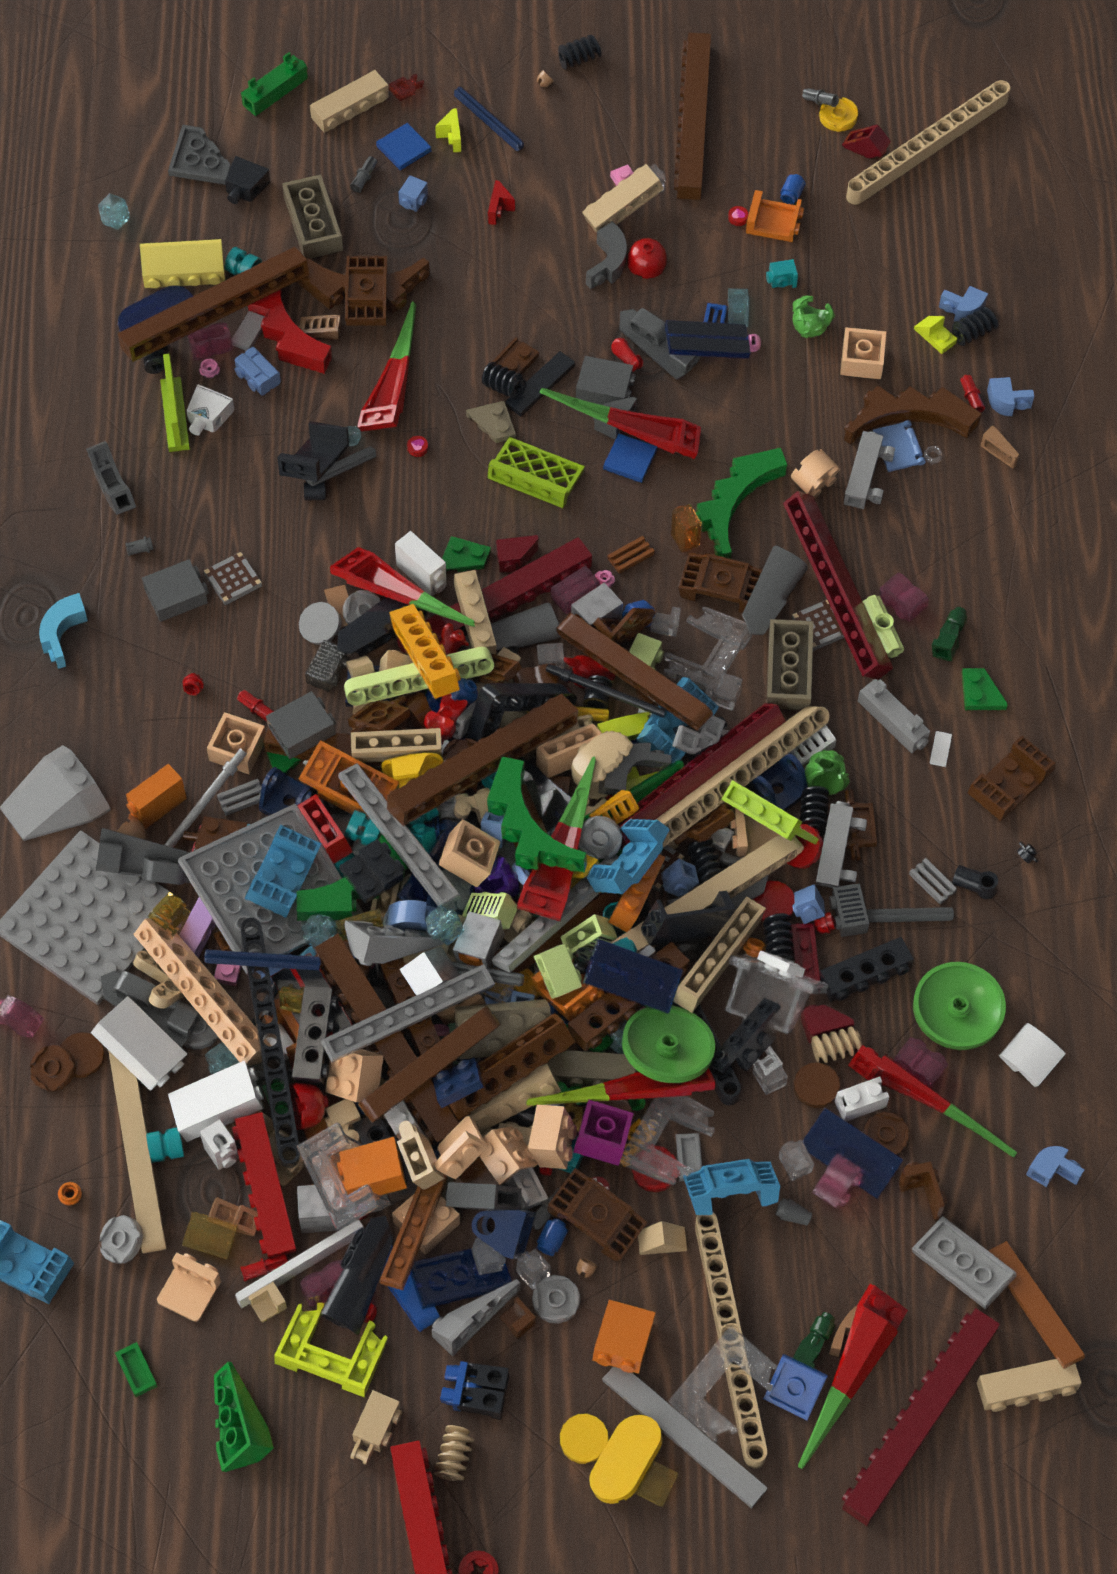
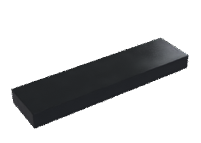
M559 351L526 382L527 386L523 395L518 399H507L505 405L521 417L544 396L540 393L541 388L550 390L575 367V361Z

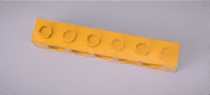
M411 604L389 612L393 630L434 698L436 699L460 690L458 681L461 680L459 671L453 667L450 656L446 657L443 645H439L437 635L435 633L432 634L429 622H425L422 611H418L415 605Z

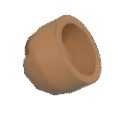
M544 70L537 76V83L541 87H548L554 82Z
M580 1258L576 1266L578 1275L581 1272L585 1273L584 1278L592 1276L597 1268L595 1263L585 1258Z

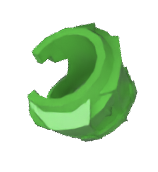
M808 295L793 302V324L795 329L804 338L820 336L835 317L830 304L825 305L826 310L809 306L808 302H813V296Z
M823 750L811 756L804 770L808 787H825L829 790V795L843 791L848 786L850 780L849 774L845 770L843 756L834 750Z

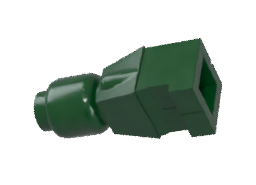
M956 607L950 611L945 624L940 629L938 639L933 640L932 657L952 662L959 648L960 631L963 630L967 622V611L964 608Z
M823 1312L821 1316L815 1318L810 1327V1333L800 1342L793 1359L812 1368L815 1367L813 1362L818 1359L824 1341L829 1340L835 1329L834 1316Z

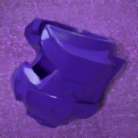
M498 855L495 858L490 875L478 887L474 886L475 892L494 894L504 892L514 898L520 892L518 875L516 871L512 870L511 865L506 859Z

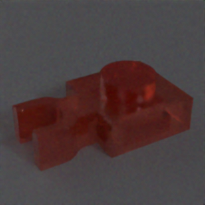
M417 74L412 75L408 80L403 76L389 83L388 90L399 101H402L414 95L416 89L422 88L424 81L420 80L417 82Z

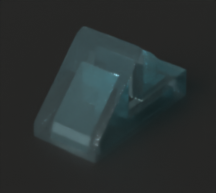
M728 288V324H744L748 327V289Z

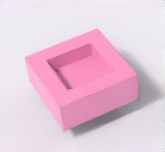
M625 165L611 171L610 177L617 186L621 180L632 175L633 171L629 165Z
M217 964L214 978L219 983L236 986L242 966Z

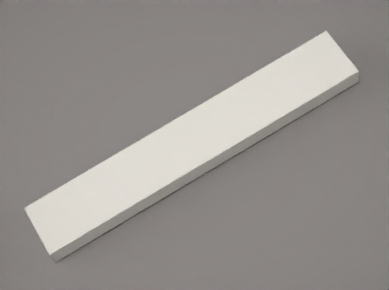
M359 1220L352 1222L237 1292L235 1295L241 1309L250 1304L248 1296L271 1282H274L276 1287L280 1286L349 1244L357 1231L363 1228Z

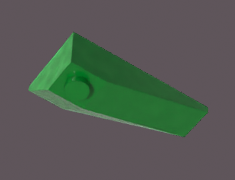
M227 1362L214 1374L215 1404L219 1405V1419L215 1420V1425L220 1430V1441L216 1442V1451L222 1472H228L260 1462L274 1449L267 1424L233 1363Z

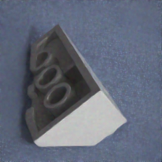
M345 920L344 924L351 955L359 959V963L366 966H372L373 963L383 964L443 945L445 942L443 938L429 931L406 928L404 932L391 925H385L384 929L373 926L372 922Z
M516 1279L448 1313L444 1318L442 1316L439 1317L432 1325V1337L449 1354L454 1356L520 1290V1282Z

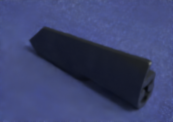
M388 597L384 598L338 632L337 652L348 655L356 652L361 657L386 644L391 639L392 634L395 633L389 612L406 607L408 604ZM416 607L418 611H422L424 617L428 615L426 610Z
M386 1216L370 1218L366 1228H361L357 1231L341 1261L340 1266L343 1270L320 1312V1315L341 1328L349 1329L356 1335H359L394 1240Z

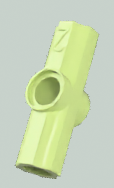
M869 596L863 601L867 613L888 657H897L904 651V647L893 626V617L887 613L880 596Z

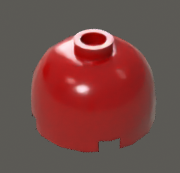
M643 238L636 241L630 247L627 256L629 270L634 275L637 274L645 279L661 275L667 265V255L663 245L651 238Z
M299 1082L289 1085L296 1129L304 1130L316 1126L322 1121L325 1109L328 1108L327 1096L323 1095L321 1090L311 1083Z

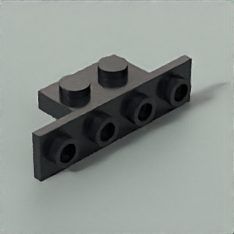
M764 998L714 1053L709 1067L724 1073L732 1062L736 1060L741 1069L748 1071L776 1039L767 1023L781 1009V1005Z

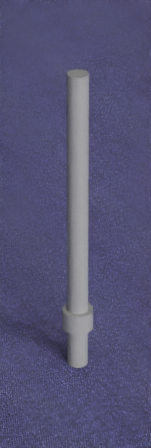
M239 749L230 762L227 761L222 767L223 771L164 845L174 847L184 831L188 830L230 775L233 776L238 770L236 767L247 755L245 751Z

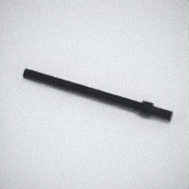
M548 664L546 667V672L560 677V680L567 683H576L662 718H665L667 714L666 709L574 674L573 670L562 669Z

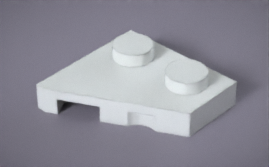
M761 950L757 958L765 962L764 967L777 972L780 969V975L791 979L793 975L803 977L805 969L791 960Z

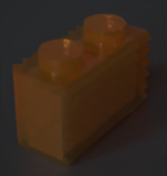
M690 504L678 506L672 513L671 536L677 542L680 552L688 551L700 545L702 523Z

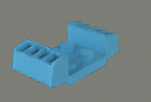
M683 677L677 685L707 705L712 710L714 716L719 706L691 679ZM668 711L665 718L652 714L636 738L640 743H651L650 752L661 750L664 751V754L671 755V764L678 760L680 761L686 753L672 747L676 736L673 728L684 724V722Z
M629 819L621 827V830L628 837L630 843L623 848L619 858L611 865L594 864L589 871L587 879L593 890L602 893L623 894L632 884L639 883L663 850V841L670 829L659 820Z
M280 824L272 844L248 889L245 899L286 918L297 897L296 891L301 889L322 843Z
M751 1159L706 1165L697 1172L683 1175L696 1215H712L711 1198L715 1197L725 1198L729 1195L749 1194L752 1191H756L762 1207L777 1203L779 1199L780 1184L771 1162H754Z
M0 1220V1281L31 1297L50 1304L74 1262L67 1254L56 1248L50 1251L14 1232L10 1224Z

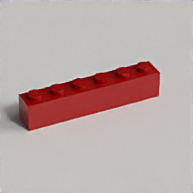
M260 1112L236 1118V1126L232 1127L235 1141L240 1140L241 1149H237L240 1163L245 1162L247 1171L243 1172L246 1186L251 1185L253 1193L248 1195L251 1209H257L258 1216L254 1217L256 1230H262L264 1238L259 1240L262 1254L267 1253L269 1259L282 1254L296 1253L263 1113Z

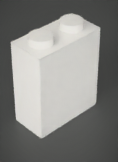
M408 532L395 543L396 566L429 595L433 596L436 593L442 592L447 585L446 562L413 532Z

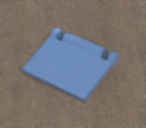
M910 420L873 430V432L883 436V447L891 446L895 448L893 461L887 462L883 460L887 472L923 465L926 462L925 458L921 457L923 453L914 429L910 428L912 426Z

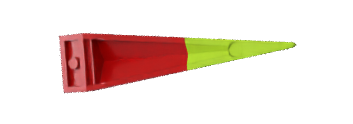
M709 1068L701 1076L683 1083L660 1082L637 1072L581 1089L531 1098L527 1100L526 1105L588 1102V1099L592 1101L691 1096L694 1091L714 1090L715 1080Z

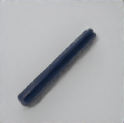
M458 87L454 90V96L516 151L523 149L524 142L465 89Z
M206 950L204 957L205 963L303 970H319L321 963L320 957L221 950Z

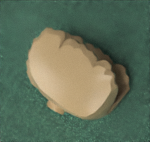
M606 731L593 738L588 744H582L578 749V754L572 761L571 766L572 777L577 786L592 757L595 756L596 759L589 798L599 800L608 796L607 794L598 793L599 781H603L606 778V774L613 772L614 768L619 767V763L623 761V756L630 754L633 744L628 740V737L620 732Z

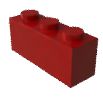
M317 794L297 805L315 836L322 843V847L333 864L353 852L345 836Z

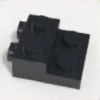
M378 839L360 849L358 855L340 865V871L365 904L403 881L404 867L398 859L394 861L390 856L392 852L387 843L383 842L381 844Z

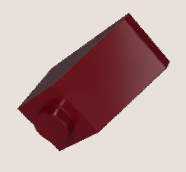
M877 124L851 131L842 146L869 159L883 156L887 152V147L891 141Z
M538 535L496 540L499 572L511 573L522 568L538 551Z
M810 1005L802 1010L800 1020L808 1043H811L813 1036H817L820 1039L821 1034H827L829 1037V1033L835 1031L838 1035L839 1029L847 1031L848 1027H854V1020L826 1005Z

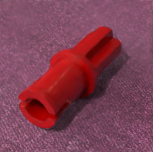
M964 375L960 379L965 392L964 397L969 401L971 407L981 413L985 410V406L980 398V390L976 388L971 375Z
M246 690L238 694L237 700L250 709V713L258 715L267 722L266 716L274 711L263 704L262 699L258 700Z
M285 1254L266 1260L261 1258V1261L241 1266L244 1281L267 1275L288 1262Z

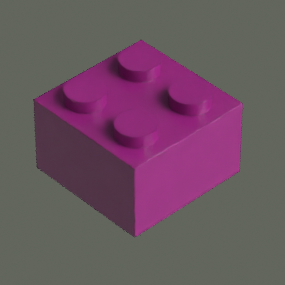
M588 1099L573 1152L618 1166L627 1141L633 1113Z

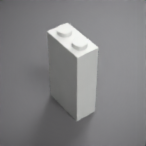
M128 996L100 1020L91 1032L150 1091L156 1085L162 1087L169 1080L168 1074L171 1071L174 1074L177 1073L184 1065L182 1060L187 1055Z
M242 1061L168 1094L178 1131L186 1142L200 1137V1131L219 1119L225 1126L234 1122L236 1118L248 1116L264 1109L261 1099H264V1095L260 1086L256 1084L259 1078L254 1067L250 1068L245 1061Z

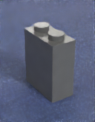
M585 356L576 386V398L600 405L630 398L632 391L629 388L634 386L636 374H633V365Z
M190 559L142 577L144 590L160 622L208 603L206 597L209 594L205 582H200L199 578L201 575L198 567L192 566Z
M312 691L266 716L268 728L289 759L314 747L320 740L325 741L336 735L334 727L336 721L333 715L326 713L324 702L320 697L316 698Z
M448 1182L446 1206L488 1211L520 1210L522 1188L492 1184Z

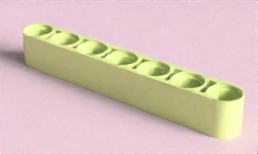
M477 647L446 655V657L450 656L453 667L458 669L461 678L469 679L485 675L494 668L491 652L486 647ZM414 663L348 679L344 684V690L348 703L359 706L428 689V686L422 676L416 677L420 673Z

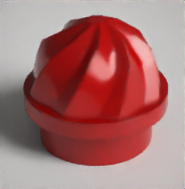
M191 673L183 679V690L189 695H197L204 688L203 678L199 674Z
M831 912L825 913L824 917L814 920V928L819 933L829 934L831 930L836 929Z

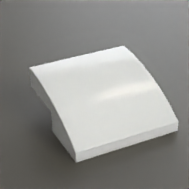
M1026 1023L1000 1053L999 1057L1014 1072L1019 1071L1034 1087H1037L1066 1053L1045 1034L1031 1024Z

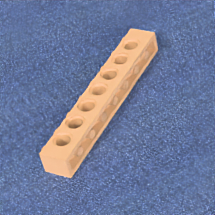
M163 916L144 919L133 934L239 1062L245 1061L248 1066L261 1063L262 1057L255 1025ZM265 1039L264 1044L267 1046H271V1044Z

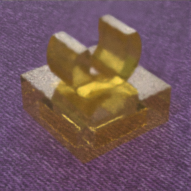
M290 984L288 987L282 986L279 992L280 1009L301 1013L304 987L298 990L293 989V984Z

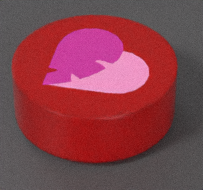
M735 206L729 210L728 220L732 225L742 226L747 223L748 211L746 208Z
M413 436L407 442V450L414 457L424 456L428 451V442L422 436Z

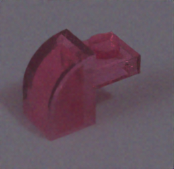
M7 996L6 999H0V1024L8 1025L20 1036L32 1038L44 1018L32 1007L15 997Z

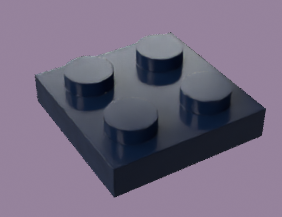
M475 1057L463 1060L457 1066L449 1070H443L433 1077L437 1101L441 1108L484 1087L479 1064Z

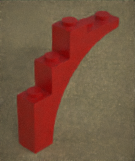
M282 289L248 305V312L252 311L265 316L261 322L264 338L277 341L276 351H278L280 361L325 374L332 359L331 346L307 335L291 320L281 300Z

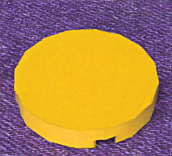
M844 97L839 99L836 107L822 104L819 112L820 122L824 127L833 131L849 130L857 122L858 108L853 101Z
M577 1414L569 1418L560 1432V1445L563 1453L571 1461L579 1464H587L598 1460L608 1443V1431L604 1423L590 1414Z

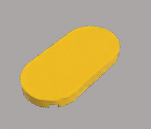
M634 1415L624 1419L615 1429L590 1474L591 1489L600 1501L615 1504L619 1503L618 1501L627 1500L636 1492L660 1450L663 1441L660 1427L654 1419L645 1415Z

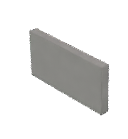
M944 1216L912 1248V1252L985 1310L1016 1277L1014 1270Z

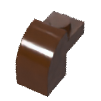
M419 691L416 694L412 693L405 696L407 702L401 706L409 708V718L415 729H427L424 726L425 716L430 711L437 713L436 708Z

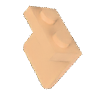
M734 807L736 819L730 822V828L734 829L735 835H732V848H736L738 857L747 856L779 835L753 818L744 816L743 812Z
M466 1116L438 1145V1151L441 1156L434 1163L436 1170L455 1180L487 1148L482 1135L471 1117Z
M510 1126L493 1129L483 1137L487 1148L479 1157L499 1185L506 1183L518 1171L538 1165L524 1142L522 1133L517 1128Z
M176 1252L172 1259L174 1270L157 1297V1302L159 1305L197 1322L202 1317L218 1289L221 1279L218 1270L212 1265L199 1264L193 1256L186 1253L181 1255Z

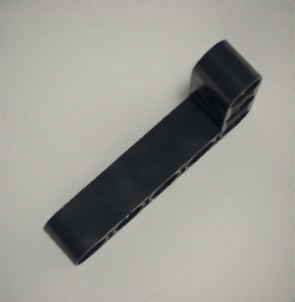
M561 683L486 684L479 692L467 729V737L478 742L481 738H486L499 729L504 711H530L560 694L564 695L575 706L577 696Z

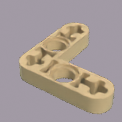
M147 951L137 952L133 962L134 966L161 983L152 989L149 996V1002L153 1006L164 1009L184 997L182 992Z

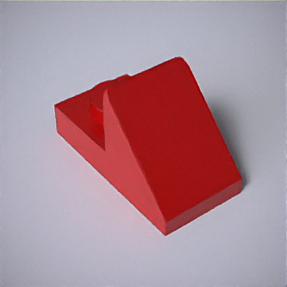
M495 180L488 209V224L496 225L498 217L501 218L502 210L515 211L514 197L498 180Z

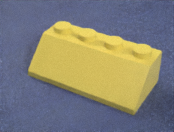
M221 239L140 244L142 276L145 288L217 285L225 281V262Z

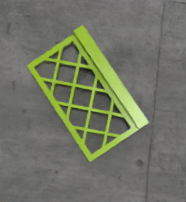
M163 354L166 379H160L168 449L169 452L190 450L181 377L173 378L170 355Z
M509 437L496 458L490 461L487 478L564 508L567 497L584 472L585 466ZM511 445L515 446L520 451L510 453L509 447ZM535 454L539 458L529 460L527 455ZM523 456L524 462L515 463L513 458ZM509 459L511 464L507 465L500 461ZM553 461L558 466L548 468L546 462ZM542 464L544 469L534 471L532 465ZM528 467L530 472H524L519 470V468ZM573 469L577 472L567 475L565 470ZM561 471L562 477L553 478L551 473ZM547 474L549 479L545 480L537 476ZM566 482L567 488L557 485V483Z
M733 780L721 799L792 841L795 835L815 845L819 838L800 828L801 820Z

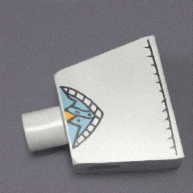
M198 384L187 409L188 422L191 423L189 431L197 436L200 435L203 429L216 432L234 412L233 398Z

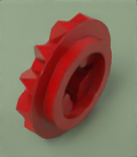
M473 1551L465 1555L458 1569L459 1574H472L474 1572L473 1563H475L479 1568H485L483 1574H498L496 1560L492 1555L484 1551Z

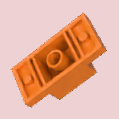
M321 740L299 777L300 781L318 790V797L352 815L355 810L366 813L338 778L340 772L358 763L386 801L387 795L396 789L399 781Z

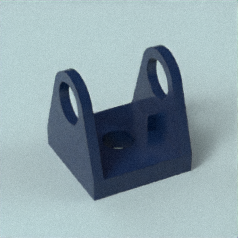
M788 753L761 775L753 779L746 785V788L782 810L787 811L802 799L801 793L808 786L802 764L794 755ZM790 760L796 765L798 770L793 767ZM779 786L783 789V792L775 794L772 787Z
M273 767L267 773L262 783L259 811L270 816L289 807L284 804L286 799L292 798L296 801L295 804L299 805L314 794H318V791L309 785H303L287 776L280 769Z
M530 1210L482 1211L474 1217L472 1230L479 1239L502 1256L510 1259H522L536 1212ZM483 1216L482 1230L484 1234L478 1230V1221ZM490 1218L495 1222V1229L492 1233L488 1230L487 1226Z

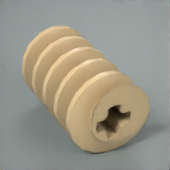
M848 1027L847 1031L839 1029L838 1035L835 1031L829 1033V1037L827 1034H821L820 1039L817 1036H813L811 1044L816 1061L819 1062V1058H822L824 1063H828L829 1055L833 1061H836L837 1053L844 1059L845 1051L854 1056V1049H860L862 1040L857 1029L854 1030L853 1027Z
M448 1425L445 1428L448 1434L443 1436L445 1443L440 1446V1450L443 1453L438 1454L440 1462L435 1465V1469L438 1472L433 1474L450 1481L464 1480V1477L458 1472L466 1471L467 1469L461 1462L469 1461V1457L465 1456L464 1452H471L472 1448L468 1447L466 1443H473L474 1439L468 1436L471 1433L468 1429Z

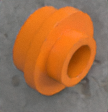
M748 938L747 942L743 945V949L747 955L758 957L760 950L765 952V943L756 938Z
M74 1182L64 1183L58 1190V1198L64 1205H74L80 1201L82 1196L80 1186ZM68 1192H74V1195L71 1198L66 1197V1194Z

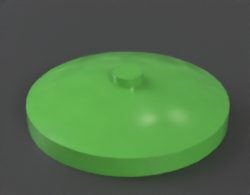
M949 962L931 969L920 980L914 994L913 1011L919 1027L932 1041L946 1048L968 1050L984 1045L997 1034L1005 1017L1006 1002L1000 985L987 971L970 963Z
M669 1005L667 1013L651 1007L636 1012L625 1025L622 1036V1048L629 1063L641 1074L660 1082L683 1083L701 1076L709 1068L715 1053V1040L710 1028L700 1017L686 1009Z

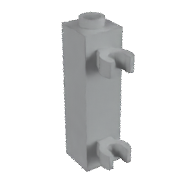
M863 431L846 489L844 505L864 509L866 500L881 504L884 490L879 488L871 489V482L878 457L887 462H892L895 452L894 447L882 446V435Z
M874 679L860 690L858 702L911 753L917 749H923L928 744L930 730L922 724L923 719L917 714L914 716L886 689L887 685L881 679Z
M837 801L836 804L831 803L816 879V885L839 887L840 880L856 883L857 872L842 870L850 828L865 831L867 820L853 818V807H849V803Z

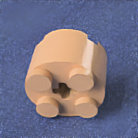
M822 449L820 451L815 450L800 463L802 466L799 471L795 468L791 479L806 494L813 495L815 499L822 492L821 489L825 485L830 487L837 480L835 475L840 469Z

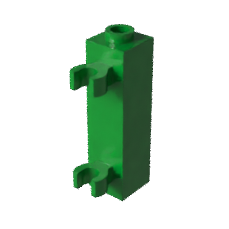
M288 52L283 56L284 62L258 81H256L255 77L249 80V87L241 92L243 106L256 117L307 80L308 68L303 60H299L294 55L291 56V53Z

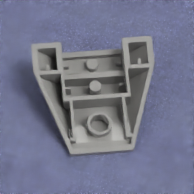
M63 745L44 756L0 806V810L23 841L93 822L111 810L94 779L72 750Z

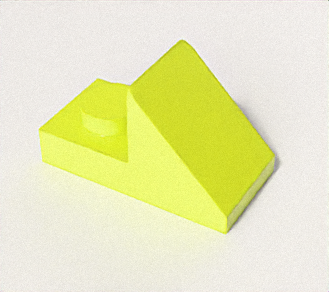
M455 108L435 126L436 138L448 137L449 145L453 146V153L461 152L457 108Z
M928 316L914 326V330L943 354L957 343V338L943 326L944 316Z

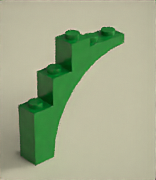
M781 448L733 458L732 467H730L731 477L715 481L714 490H712L713 500L697 504L696 512L694 513L695 524L700 526L702 532L708 531L709 539L715 543L714 553L716 556L731 559L728 528L737 507L745 497L765 483L786 476L787 463Z
M502 757L487 798L489 813L497 816L504 815L501 824L502 839H506L509 842H519L515 851L516 866L524 869L538 870L540 863H543L550 867L557 866L573 872H585L587 866L586 852L570 848L554 840L531 818L522 797V784L525 775L524 761Z
M381 833L380 843H387L392 852L390 854L394 861L398 859L402 863L404 878L406 869L409 868ZM346 877L316 889L296 891L297 921L352 920V912H356V899L361 898Z

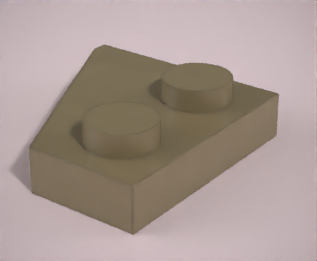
M504 401L466 410L467 418H472L478 424V428L487 433L489 438L495 443L507 441L509 437L516 438Z

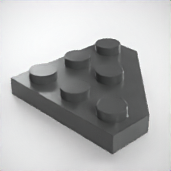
M182 125L168 169L169 176L226 185L225 180L231 164L227 159L223 158L220 150L213 141L209 140L201 127Z

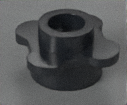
M1020 841L1021 847L1017 850L1020 857L1028 864L1033 860L1037 863L1039 860L1035 856L1038 853L1031 844L1025 845Z

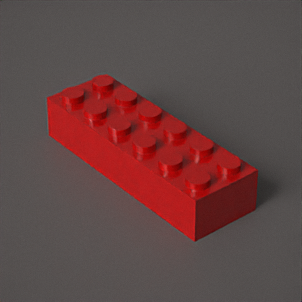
M420 1440L391 1446L392 1461L415 1574H452L451 1569L446 1570L445 1567L449 1565V1557L446 1544L441 1545V1541H444L441 1520L436 1521L435 1518L439 1517L436 1495L431 1496L430 1494L434 1492L431 1471L426 1472V1469H429L426 1447L421 1448Z

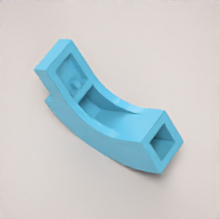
M79 593L56 602L46 612L40 624L39 636L44 654L49 653L51 662L56 661L58 669L66 667L60 646L61 636L68 628L88 621Z

